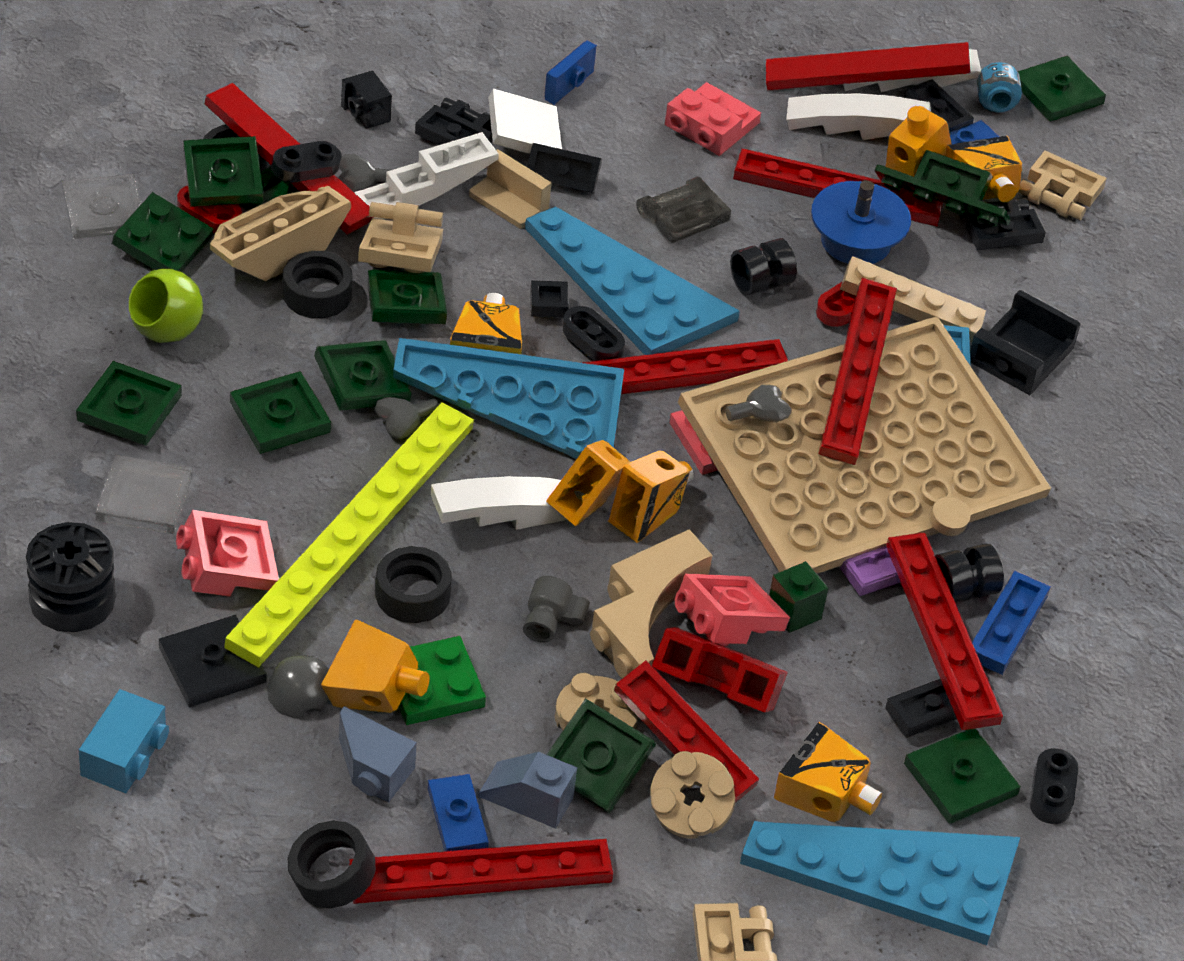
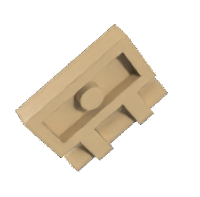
M1044 151L1029 171L1028 180L1035 182V184L1022 180L1018 193L1027 196L1028 201L1036 205L1043 203L1056 209V214L1065 218L1071 216L1081 220L1085 214L1086 207L1076 202L1090 207L1104 189L1107 178ZM1049 189H1050V190H1053V191H1055V192H1057V193H1059V194H1062V195H1064V196L1061 197V196H1059V195H1057V194H1055V193H1052V192H1050V191H1048V190H1049Z
M738 903L694 904L693 921L698 961H778L777 955L772 952L770 940L774 937L772 921L767 919L766 908L764 906H754L749 910L750 918H740ZM742 939H749L753 942L754 951H744Z

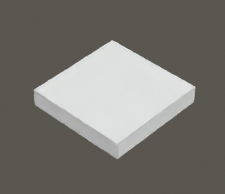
M496 89L492 90L488 98L493 144L529 154L532 143L562 149L557 106Z

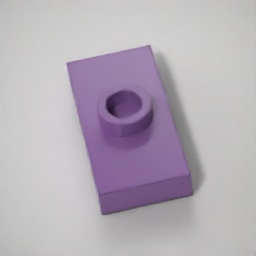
M886 546L846 559L840 567L859 596L900 583Z

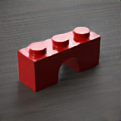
M677 627L665 629L652 664L653 668L687 682H698L728 694L727 698L764 713L774 710L788 674L785 670L720 644L713 643L710 640Z

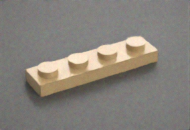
M853 256L847 265L840 290L856 296L861 278L895 287L897 292L892 311L917 321L938 316L943 325L969 328L971 343L974 335L982 327L986 312L982 308Z

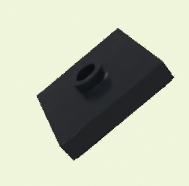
M236 614L159 638V649L189 708L267 683V673L263 665L258 668L224 648L225 638L239 623Z

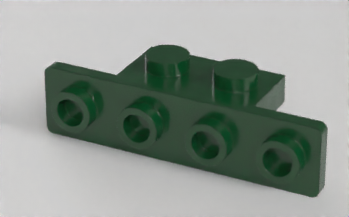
M929 150L925 151L914 177L877 164L874 170L881 180V185L896 192H900L901 188L913 192L912 195L923 202L932 203L933 200L945 203L944 207L956 214L964 215L965 211L978 215L977 219L982 223L994 227L998 223L1008 226L1011 220L1005 209L982 201L993 177L991 172Z

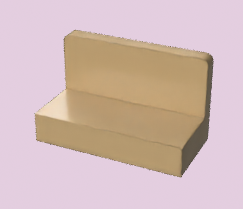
M497 149L496 151L499 154L498 160L487 167V177L470 188L469 196L511 224L523 229L526 218L549 209L551 182Z

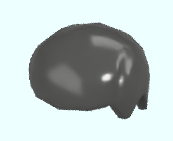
M295 655L285 658L277 664L267 687L268 700L277 711L293 718H300L309 709L316 708L317 711H321L324 704L329 700L321 686L329 670L322 660L314 656Z

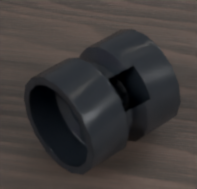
M783 238L763 242L759 247L754 245L738 249L731 254L730 267L732 277L738 290L745 296L765 291L769 286L776 288L790 284L796 279L797 263L795 255L789 243Z
M986 543L967 547L963 553L959 550L935 555L955 603L969 600L972 594L974 597H984L997 594L1002 590L1004 584L1003 567L996 549L991 544Z

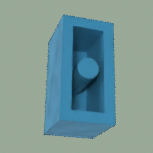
M119 689L79 748L80 776L127 793L135 779L141 780L145 775L149 765V758L154 750L161 749L167 740L169 726L166 725L165 706Z

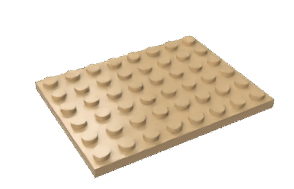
M938 316L887 331L861 448L855 465L818 454L844 344L681 393L678 400L679 406L779 572L806 561L818 574L842 566L843 561L886 546L888 537L924 532L927 537L937 534L939 532L931 525L929 514L935 501L944 496L956 497L968 506L971 514L970 523L1045 498L1051 490L1050 485ZM767 384L779 387L782 392L781 399L787 402L792 409L789 418L777 423L760 421L753 416L729 421L725 412L726 406L746 402L748 395L754 389Z

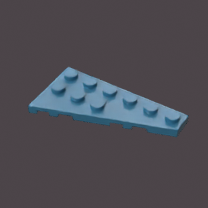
M556 206L526 218L525 230L644 355L673 351L738 322L740 313L738 309Z
M399 338L393 378L576 459L587 445L601 440L608 442L614 447L624 369Z
M754 821L741 855L740 864L987 945L1020 837Z

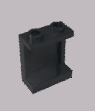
M1019 290L1014 295L1011 309L990 331L981 327L974 335L970 349V363L1030 396L1074 349L1081 324L1078 320Z

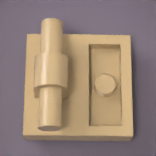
M371 202L369 216L391 219L393 221L372 218L359 247L358 261L366 262L376 268L392 266L404 268L410 273L431 272L442 243L443 229L418 224L441 227L443 213L419 209V205L396 202V205Z

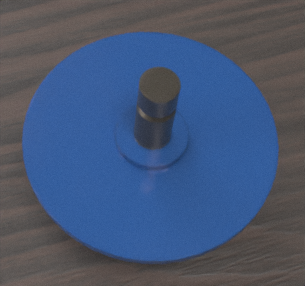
M867 180L839 182L826 187L815 197L811 209L812 220L817 230L821 233L823 247L831 256L844 263H849L852 256L872 264L883 260L889 254L891 247L900 243L907 236L911 225V215L903 200L892 191Z

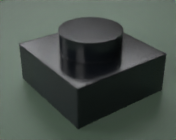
M531 280V317L564 318L565 312L569 309L568 282Z

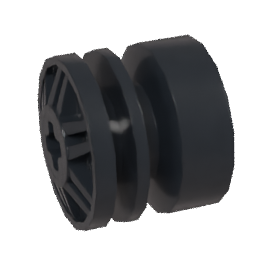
M60 523L40 531L28 544L26 565L29 579V603L33 615L43 625L56 631L79 632L92 629L104 622L113 611L116 598L115 579L113 576L114 552L110 540L99 529L85 523Z

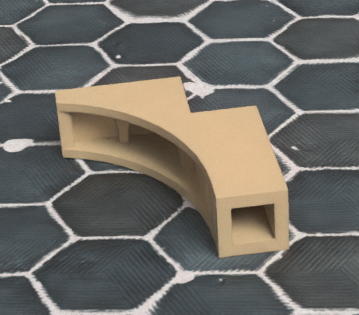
M690 529L611 565L607 590L612 603L594 611L590 636L596 649L600 652L603 651L613 662L615 670L621 678H624L645 660L652 666L654 657L648 635L659 615L675 600L684 575H709L712 554Z

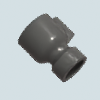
M541 576L535 580L528 600L530 613L525 620L523 632L534 641L549 642L554 638L558 625L557 621L568 623L571 626H581L584 623L590 602L584 597L573 595L572 588L564 580L554 576Z

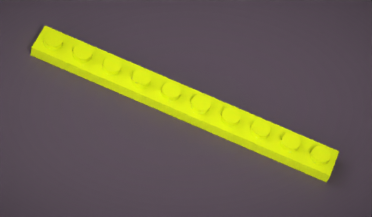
M441 402L227 635L224 648L259 668L472 431L474 419Z

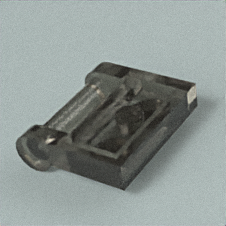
M698 176L687 180L683 186L654 197L644 196L636 202L640 216L644 219L649 218L671 243L730 221L732 211Z

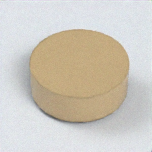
M944 496L937 499L929 514V520L933 528L947 536L961 534L966 529L971 517L968 506L962 500L952 496Z

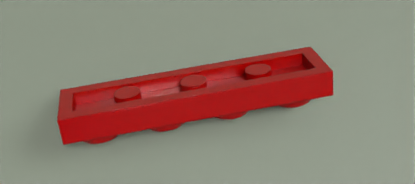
M647 660L615 684L614 692L674 755L682 751L690 753L699 752L719 760L733 778L736 802L757 786L759 778Z

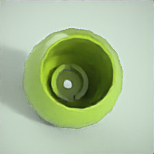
M158 269L150 271L143 276L133 287L129 297V313L134 327L148 339L159 343L177 342L190 335L199 325L203 315V299L198 285L189 276L174 269Z

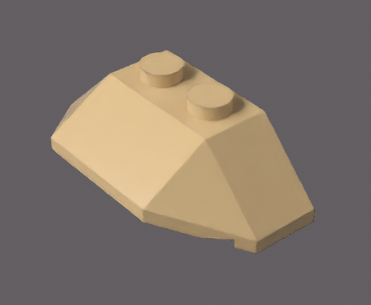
M330 186L318 188V191H301L278 196L220 224L214 239L210 243V250L232 267L267 281L283 273L287 262L296 255L308 251H325L350 211L351 202Z

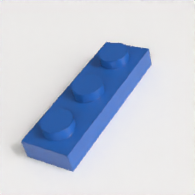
M1017 571L1013 572L972 641L983 667L1003 675L1046 601L1051 586Z

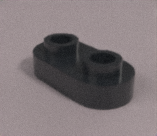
M327 141L282 147L276 150L273 155L271 171L278 179L291 183L329 177L338 172L342 154L335 145Z
M575 306L565 312L562 327L564 335L591 359L599 361L622 358L625 346L623 334L599 313L586 306Z
M1051 748L1043 751L1037 759L1031 790L1030 809L1033 815L1042 822L1059 824L1066 821L1071 814L1075 800L1078 763L1069 752L1058 748Z

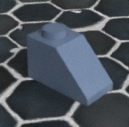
M345 706L340 711L339 740L352 784L369 796H376L389 803L415 769L417 742Z
M541 752L498 761L481 788L479 797L556 829L573 800L577 767Z

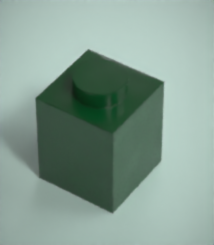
M806 561L773 575L769 596L790 617L786 627L788 633L822 619L828 587Z

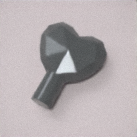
M345 154L341 158L339 168L342 173L338 178L353 192L369 188L374 182L386 183V172L391 171V169L374 168L368 160L361 156Z
M767 384L754 389L748 395L746 402L726 406L725 412L729 421L753 416L760 421L777 423L789 418L792 409L787 402L781 399L782 392L779 387Z
M385 397L377 402L375 412L378 417L386 422V430L390 436L403 439L408 438L415 432L419 426L420 418L429 416L439 405L436 399L412 404L405 399Z

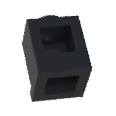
M373 70L342 79L341 107L344 110L349 109L352 116L357 117L363 126L368 129L391 122L392 94Z

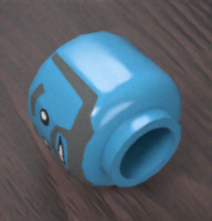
M1003 62L991 63L981 70V74L976 80L979 101L985 109L997 113L1007 112L1019 103L1022 96L1020 76L1017 70L1010 64Z

